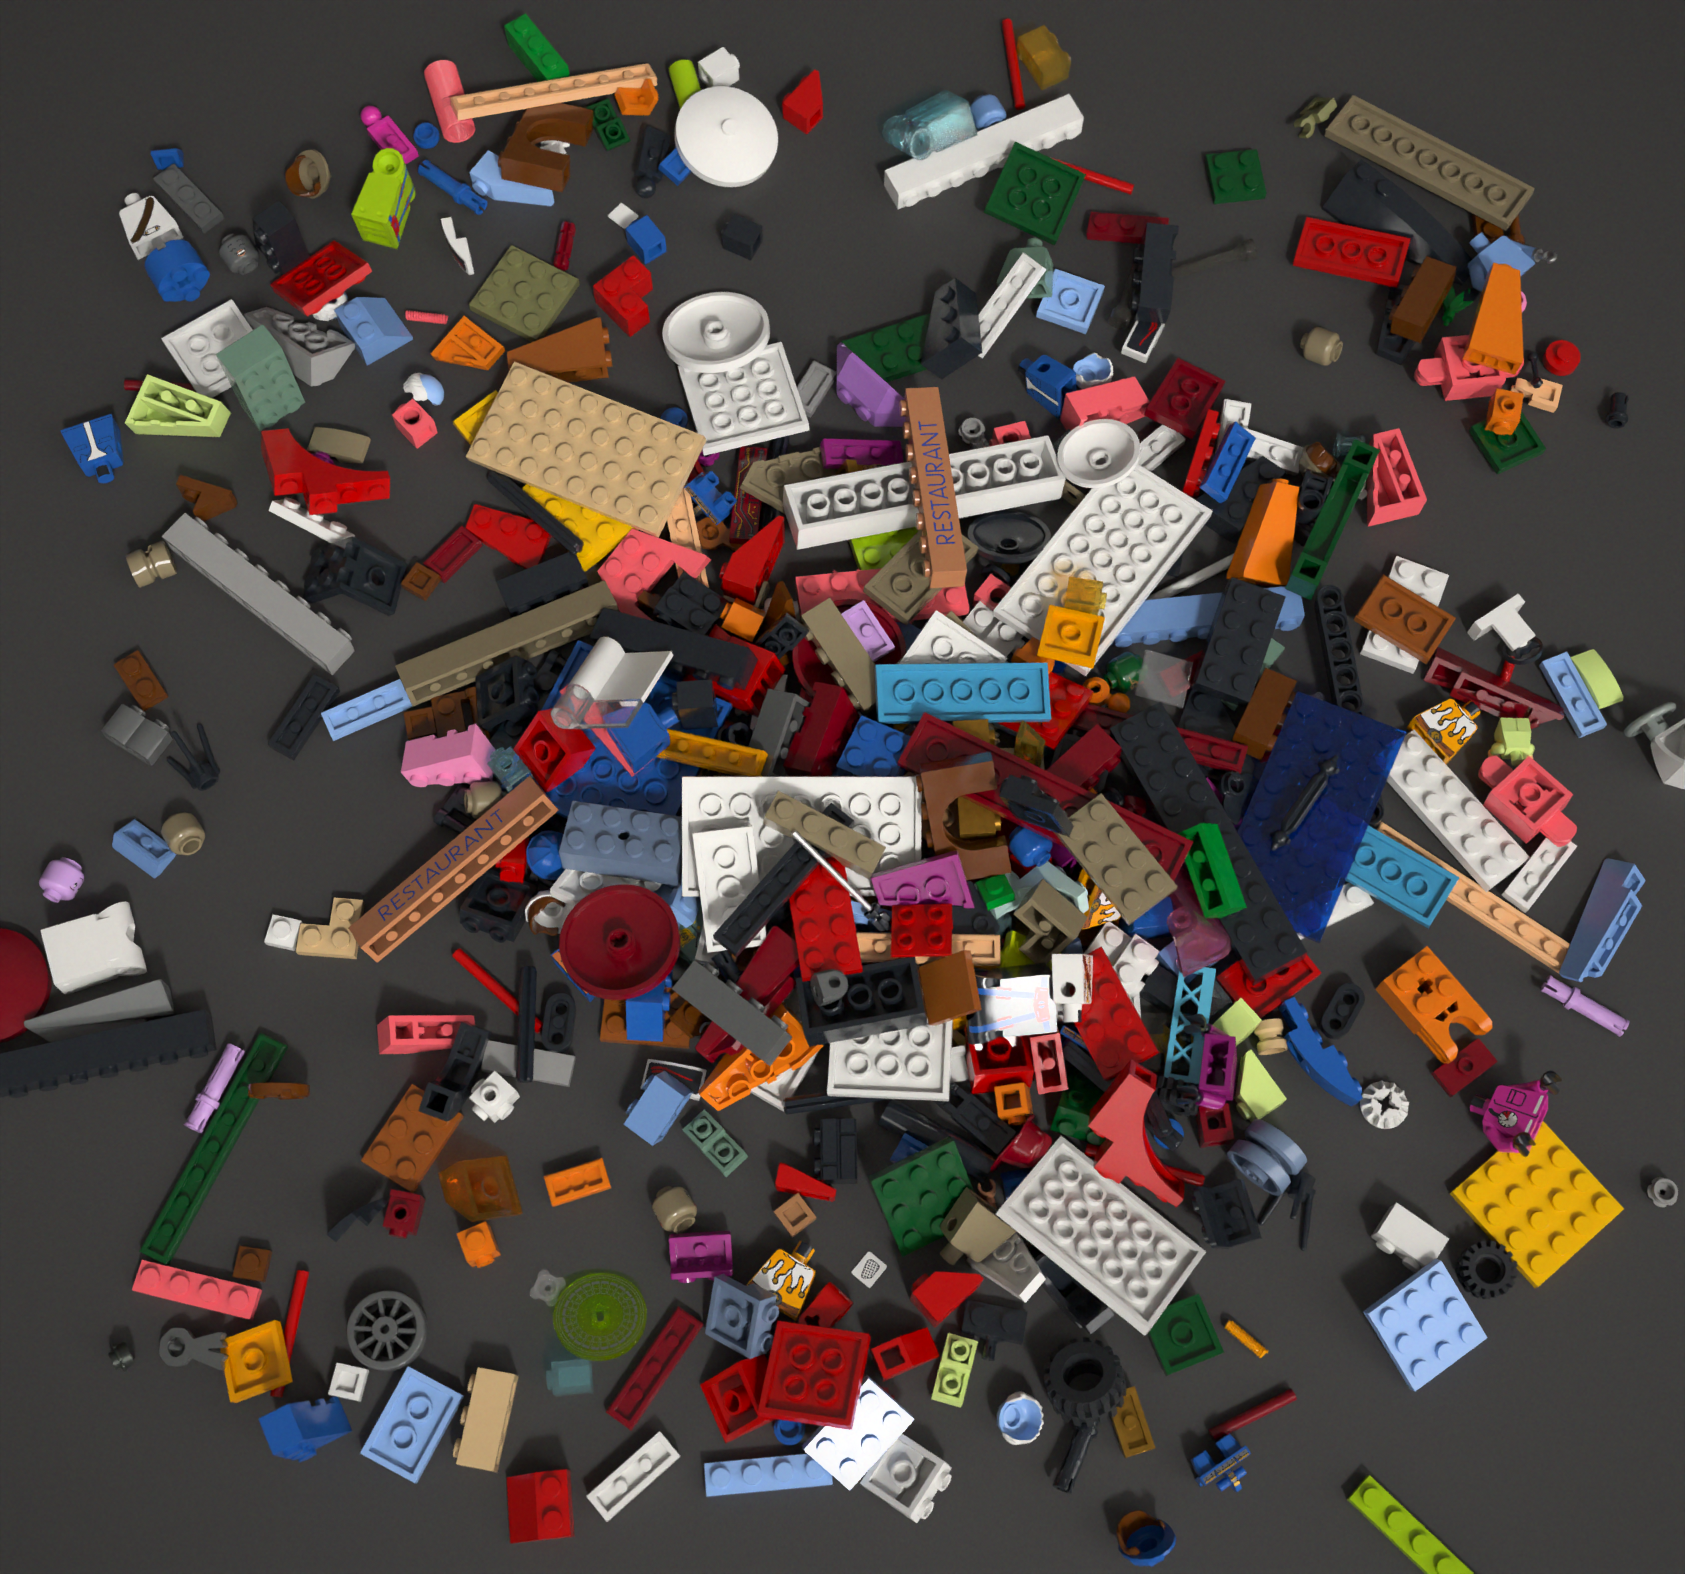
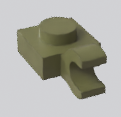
M1314 98L1300 113L1301 118H1298L1293 124L1294 127L1304 126L1303 132L1299 135L1300 138L1311 137L1314 132L1315 123L1324 122L1329 118L1330 113L1337 107L1334 98Z

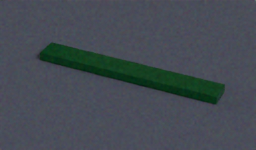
M262 1033L258 1035L139 1252L169 1266L260 1100L248 1096V1085L270 1082L288 1049L287 1045Z

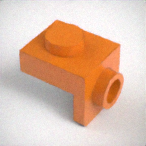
M645 79L641 88L618 87L614 94L622 115L649 116L658 102V92L651 79Z

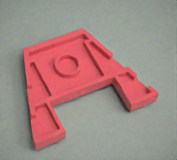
M631 529L597 572L602 581L605 580L620 612L653 621L639 609L637 598L644 590L650 593L674 563L696 579L711 559L705 554Z

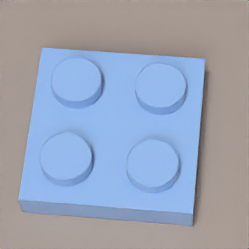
M1055 269L1053 273L1052 297L1042 299L1036 317L1086 334L1105 286Z

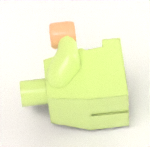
M1500 718L1494 733L1496 743L1488 751V757L1498 756L1500 758L1501 755L1502 759H1511L1513 766H1519L1528 756L1533 759L1535 746L1530 743L1531 727L1529 718Z

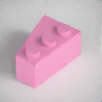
M473 724L469 725L468 731L457 733L458 731L453 729L447 731V736L436 739L435 735L407 741L401 773L411 785L416 787H426L432 784L452 786L454 783L472 784L474 782L492 781L497 751L479 727Z

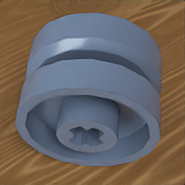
M1254 1119L1244 1131L1246 1140L1238 1139L1227 1152L1228 1158L1255 1185L1272 1195L1280 1196L1291 1183L1288 1174L1297 1175L1307 1163V1158L1303 1151L1282 1131L1263 1120Z

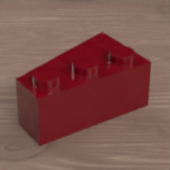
M820 682L814 683L812 688L816 692L811 706L805 707L803 712L806 720L801 733H795L783 764L789 776H832L860 719L843 687Z

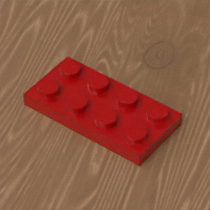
M1306 217L1293 266L1397 288L1411 238Z
M834 857L824 858L847 881L845 866ZM819 864L789 898L802 982L810 981L814 973L829 969L838 970L844 975L863 972L850 893Z
M1101 946L1087 954L1093 956L1091 1004H1082V1022L1074 1023L1103 1079L1108 1081L1119 1075L1131 1059L1140 1064L1158 1054L1159 1051ZM1074 985L1070 987V994L1073 996L1076 991Z

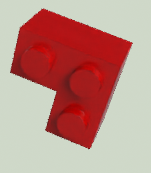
M633 255L593 285L595 302L629 337L633 336L650 322L648 305L641 298L653 290L651 272Z

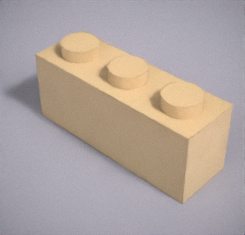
M478 1367L476 1375H471L468 1385V1393L472 1394L469 1406H464L460 1423L464 1425L462 1438H457L453 1457L457 1458V1465L498 1473L518 1382V1376L515 1374Z

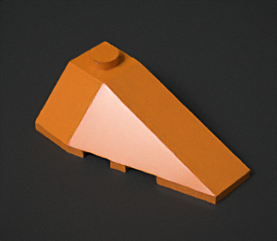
M784 1002L777 1007L769 1019L774 1015L788 1025L785 1031L793 1038L772 1065L766 1064L746 1047L732 1056L726 1053L698 1090L699 1095L717 1111L748 1096L754 1087L764 1082H767V1084L777 1080V1075L791 1068L794 1071L800 1068L824 1046L822 1044L809 1047L804 1036L802 1020Z

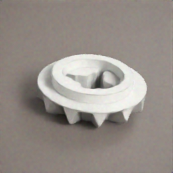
M1381 1080L1370 1084L1362 1093L1363 1099L1360 1100L1362 1114L1375 1127L1381 1129L1394 1128L1401 1124L1408 1115L1409 1101L1406 1099L1404 1090L1397 1087L1395 1083ZM1387 1095H1390L1389 1104L1394 1109L1388 1108L1380 1115L1382 1105L1378 1103L1377 1099L1383 1100Z

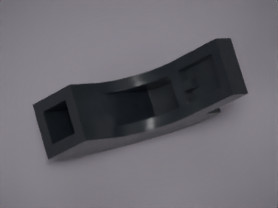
M461 1022L452 1050L442 1072L434 1081L427 1084L418 1110L419 1112L444 1121H449L458 1114L478 1078L483 1055L492 1031L467 1022Z
M1029 1242L1026 1245L1046 1278L1041 1286L1080 1329L1083 1327L1088 1333L1092 1334L1115 1315L1108 1305L1032 1243Z

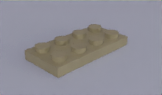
M921 530L863 589L866 595L905 625L942 590V588H930L929 578L923 575V560H926L925 553L921 554L919 548V538L922 536ZM962 535L967 564L977 554L979 547Z
M1102 793L1069 817L1074 826L1069 837L1054 832L1128 925L1153 908L1178 887Z

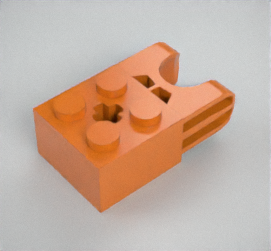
M1428 946L1384 979L1375 989L1414 1035L1417 1034L1430 1051L1443 1063L1452 1062L1457 1057L1458 1048L1449 1034L1450 1023L1462 1024L1475 1035H1485L1492 1029V1021ZM1421 987L1424 992L1420 993L1417 988Z

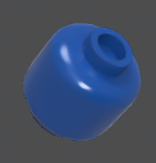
M1020 825L1011 832L1009 836V850L1023 866L1031 867L1036 865L1040 867L1050 859V851L1053 847L1051 840Z

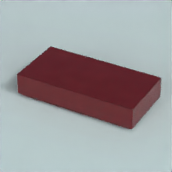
M461 525L423 563L424 567L440 575L441 581L445 584L483 546L482 542Z

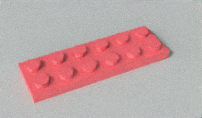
M881 569L795 577L800 617L828 598H831L832 601L856 599L878 606L888 613L895 622H901L863 592L864 586ZM965 583L964 587L942 588L912 620L930 619L936 610L944 616L950 611L956 616L968 615L970 609Z

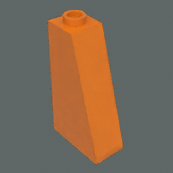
M1493 263L1485 279L1463 360L1513 375L1518 371L1523 362L1520 270L1512 268L1508 264Z
M1272 479L1271 483L1259 486L1226 579L1233 577L1250 584L1270 588L1287 585L1291 566L1299 487L1288 485L1289 481L1285 479Z

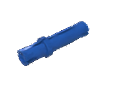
M429 160L422 162L427 166L426 168L419 165L418 174L424 176L451 195L459 205L464 204L477 215L483 213L479 206L484 210L486 209L487 201L472 192L467 184L459 183L433 165Z

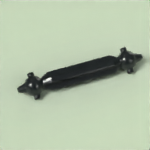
M1337 755L1318 763L1320 771L1313 775L1282 820L1280 829L1270 833L1272 839L1270 849L1272 851L1291 843L1289 834L1296 831L1328 784L1329 776L1339 773Z

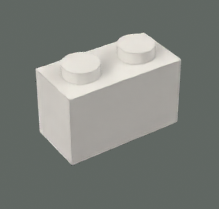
M1398 1203L1389 1207L1371 1235V1238L1377 1241L1376 1245L1378 1248L1388 1254L1394 1253L1402 1258V1264L1413 1272H1418L1434 1259H1437L1449 1238Z

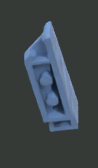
M1609 858L1604 860L1559 971L1560 976L1563 978L1582 982L1584 977L1596 978L1604 973L1642 907L1636 894L1646 880L1635 864Z

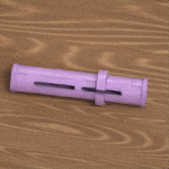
M1551 975L1546 978L1547 983H1543L1540 989L1541 992L1562 1002L1564 1008L1568 1010L1570 1008L1612 1031L1617 1036L1621 1037L1624 1034L1622 1029H1627L1630 1023L1629 1020L1622 1018L1580 993V989L1576 987L1570 988Z
M229 1043L226 1045L205 1088L195 1098L197 1102L184 1123L186 1127L199 1133L203 1132L213 1110H217L219 1107L218 1101L245 1051Z

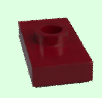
M1477 1038L1460 1051L1452 1062L1444 1063L1431 1075L1451 1098L1498 1061L1482 1041Z

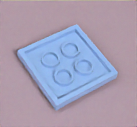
M1434 1259L1363 1311L1409 1389L1413 1391L1421 1388L1487 1339L1444 1264L1438 1259Z

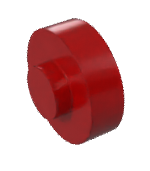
M1558 340L1552 342L1547 347L1543 355V364L1550 373L1557 376H1566L1574 372L1580 362L1581 355L1573 343Z

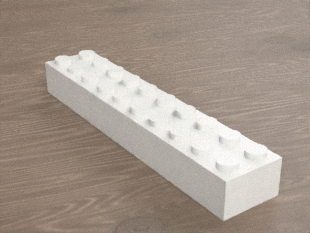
M1049 436L949 454L959 518L1061 498L1065 476L1060 470ZM911 461L784 485L783 508L797 550L916 527V513H919L918 507L913 506L912 493L915 490V484H910L909 468L912 467Z

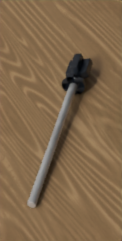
M796 830L791 833L866 909L864 916L867 919L873 917L872 924L881 933L892 930V918L885 911L879 913L880 906L877 903L870 905Z

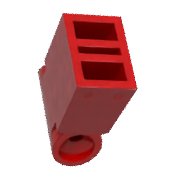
M714 625L708 635L709 637L748 647L758 659L745 690L735 687L733 690H728L718 685L717 682L712 681L716 698L729 702L733 707L758 718L768 689H775L785 668L773 652L734 636L731 637L719 626ZM685 674L682 681L697 680L689 674Z

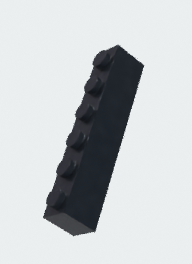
M604 607L590 635L595 644L601 637L614 639L620 644L625 653L671 651L673 657L666 666L669 671L679 676H684L686 673L692 675L697 680L712 679V681L717 682L718 685L728 690H733L734 687L745 690L758 662V659L748 647Z

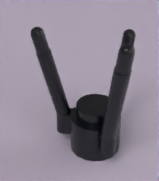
M198 724L197 729L208 763H205V761L197 762L178 733L172 731V737L192 765L189 768L191 773L189 774L171 757L167 758V762L189 782L193 789L198 788L199 791H204L214 786L219 780L217 775L220 773V770L215 764L202 724Z
M1299 1171L1297 1175H1291V1183L1280 1196L1275 1195L1258 1224L1260 1226L1265 1224L1286 1191H1289L1288 1196L1294 1199L1290 1214L1292 1220L1296 1218L1301 1202H1305L1300 1248L1302 1251H1306L1312 1202L1316 1192L1313 1186L1316 1179L1308 1173Z

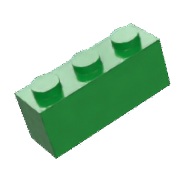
M526 13L504 25L508 46L537 82L570 77L568 65Z
M1200 823L1177 833L1193 841L1185 862L1204 917L1223 918L1247 908L1218 824Z

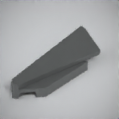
M158 979L24 1021V1026L51 1043L148 1022L149 1018L174 1016L175 1012L170 987L163 980Z

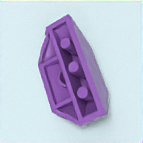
M840 342L837 345V396L845 404L849 403L863 421L868 420L874 427H903L905 416H900L899 402L904 400V398Z

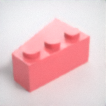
M1136 377L1121 379L1066 393L1060 420L1067 433L1075 427L1083 425L1085 422L1097 419H1112L1128 424L1144 417L1145 410L1150 401Z
M1400 428L1373 434L1369 445L1380 449V452L1367 477V527L1419 515L1427 501Z

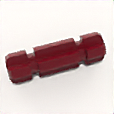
M564 221L561 224V233L559 234L556 248L557 255H555L553 263L554 267L562 271L568 269V259L571 256L573 237L576 231L573 222Z

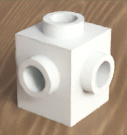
M494 1071L486 1080L481 1079L475 1084L471 1090L473 1094L469 1098L475 1104L471 1109L483 1121L489 1117L496 1123L499 1118L504 1120L513 1111V1104L520 1096L508 1082Z

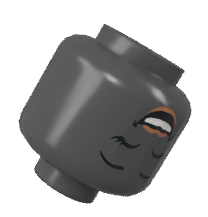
M230 234L222 240L219 256L232 273L246 275L258 266L259 252L246 235Z

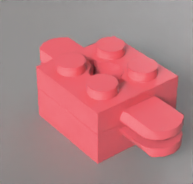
M1469 335L1443 337L1434 353L1435 358L1420 360L1414 372V378L1420 386L1441 384L1444 401L1493 396L1497 388H1502L1506 378L1516 377L1524 364V358L1518 371L1513 375L1463 360Z
M1490 756L1485 759L1479 769L1478 777L1492 791L1489 793L1483 806L1526 844L1539 832L1557 847L1569 844L1576 834L1577 826L1561 811L1566 807L1573 794L1530 756L1514 770L1498 756Z

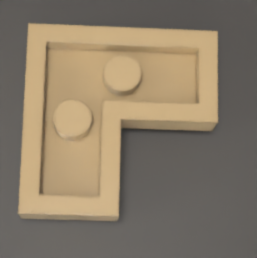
M334 898L329 926L300 923L296 953L298 955L357 959L358 943L349 927L363 916L365 902L359 899Z

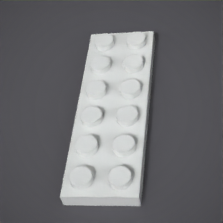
M1412 730L1374 757L1377 771L1485 892H1488L1530 859L1526 852L1415 730Z

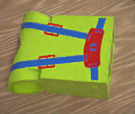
M393 148L383 149L376 154L373 160V172L368 174L351 215L362 240L398 249L411 208L409 204L415 198L416 191L402 155Z

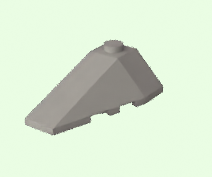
M268 307L244 314L246 321L253 329L262 324L282 347L292 373L311 387L319 386L323 382L334 379L355 349L354 342L336 331L329 330L325 333L317 330L316 324L311 322L307 324L294 322L293 316Z

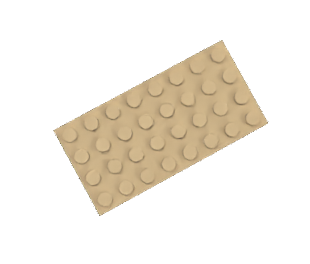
M514 362L466 458L483 467L659 538L707 440L701 434Z

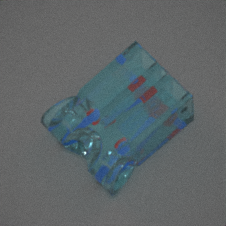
M947 90L908 109L903 116L898 115L888 119L882 130L886 142L916 160H924L932 152L938 153L977 136L968 101Z

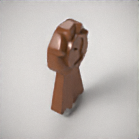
M706 517L696 523L702 549L714 551L724 545L733 551H737L744 545L729 543L730 528L727 529L722 521L716 525L710 517Z

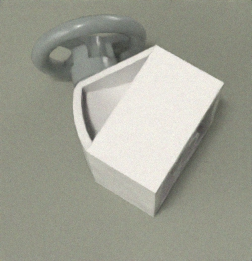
M1667 702L1648 711L1629 724L1624 730V735L1626 737H1633L1645 732L1651 741L1653 758L1663 783L1685 789V719L1669 727L1664 719L1675 711L1676 704L1674 702Z

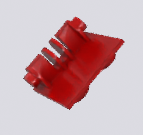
M952 903L892 905L891 957L952 956Z

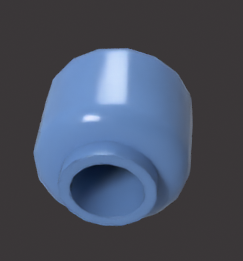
M994 95L978 96L969 108L970 119L977 131L1005 121L1007 117L1002 104Z

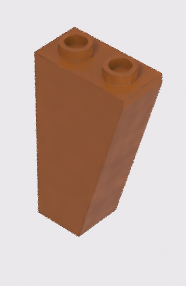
M601 317L594 318L508 351L509 371L513 363L517 362L565 382L609 378L607 367L613 366L611 351H605V344L610 343L608 327L602 328Z

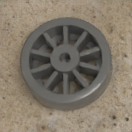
M395 1290L377 1291L363 1298L351 1312L346 1328L349 1348L358 1361L372 1369L385 1372L399 1370L412 1363L423 1350L428 1335L427 1319L422 1308L408 1295ZM393 1306L390 1316L388 1317L386 1307ZM379 1309L381 1317L377 1319L372 1314ZM400 1309L404 1310L407 1313L406 1315L396 1320L400 1312ZM368 1318L374 1322L373 1327H365ZM412 1320L414 1329L401 1328L403 1324ZM364 1332L373 1333V1336L365 1340ZM401 1334L413 1335L409 1346L400 1339ZM378 1341L374 1352H372L368 1347ZM395 1342L405 1349L398 1355H395L393 1345ZM385 1344L387 1345L389 1357L380 1356Z

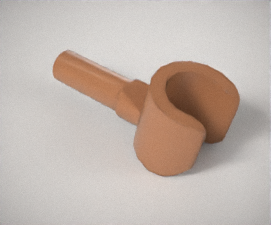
M989 1179L992 1190L987 1193L982 1191L979 1182V1197L997 1209L994 1199L996 1193L995 1182Z

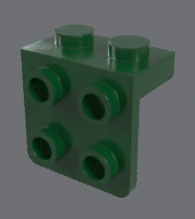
M1072 1066L1069 1068L1066 1077L1068 1090L1062 1091L1050 1130L1101 1146L1106 1137L1103 1138L1096 1135L1088 1127L1091 1109L1104 1092Z

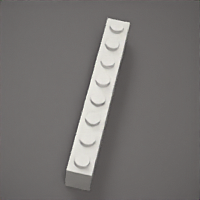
M1067 94L969 135L971 138H961L933 152L885 170L884 186L897 209L912 206L919 200L929 196L934 197L950 187H958L974 177H982L993 169L1003 168L1015 142L1039 151L1044 148H1051L1056 143L1065 139L1075 138L1081 133L1084 117L1070 94Z

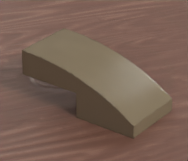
M315 427L307 451L311 454L317 451L325 452L330 457H335L340 463H363L371 439L349 431Z

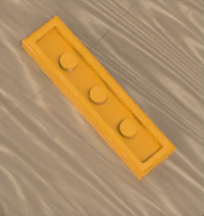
M666 729L669 733L670 745L656 756L734 776H760L768 754L760 749Z

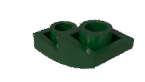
M609 98L586 107V109L593 110V129L606 151L630 142L627 131L620 117H617Z

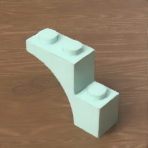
M1047 861L1040 867L1036 866L1021 879L1013 871H1011L1012 873L1005 874L1014 891L1016 900L990 911L998 919L1009 911L1016 909L1025 894L1042 879L1082 913L1089 909L1088 892L1079 881L1074 882L1061 867L1053 866Z

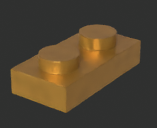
M1135 1386L1127 1388L1126 1396H1123L1124 1404L1122 1408L1116 1407L1117 1414L1113 1418L1111 1417L1124 1458L1155 1449Z

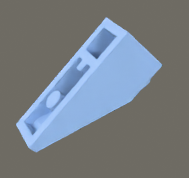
M489 150L469 172L474 190L482 196L487 195L493 200L552 206L555 203L552 190L503 180L501 168L498 167L499 156Z

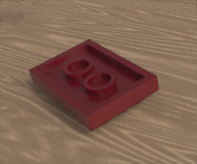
M1177 358L1147 406L1144 416L1193 439L1204 421L1208 409H1211L1226 381Z

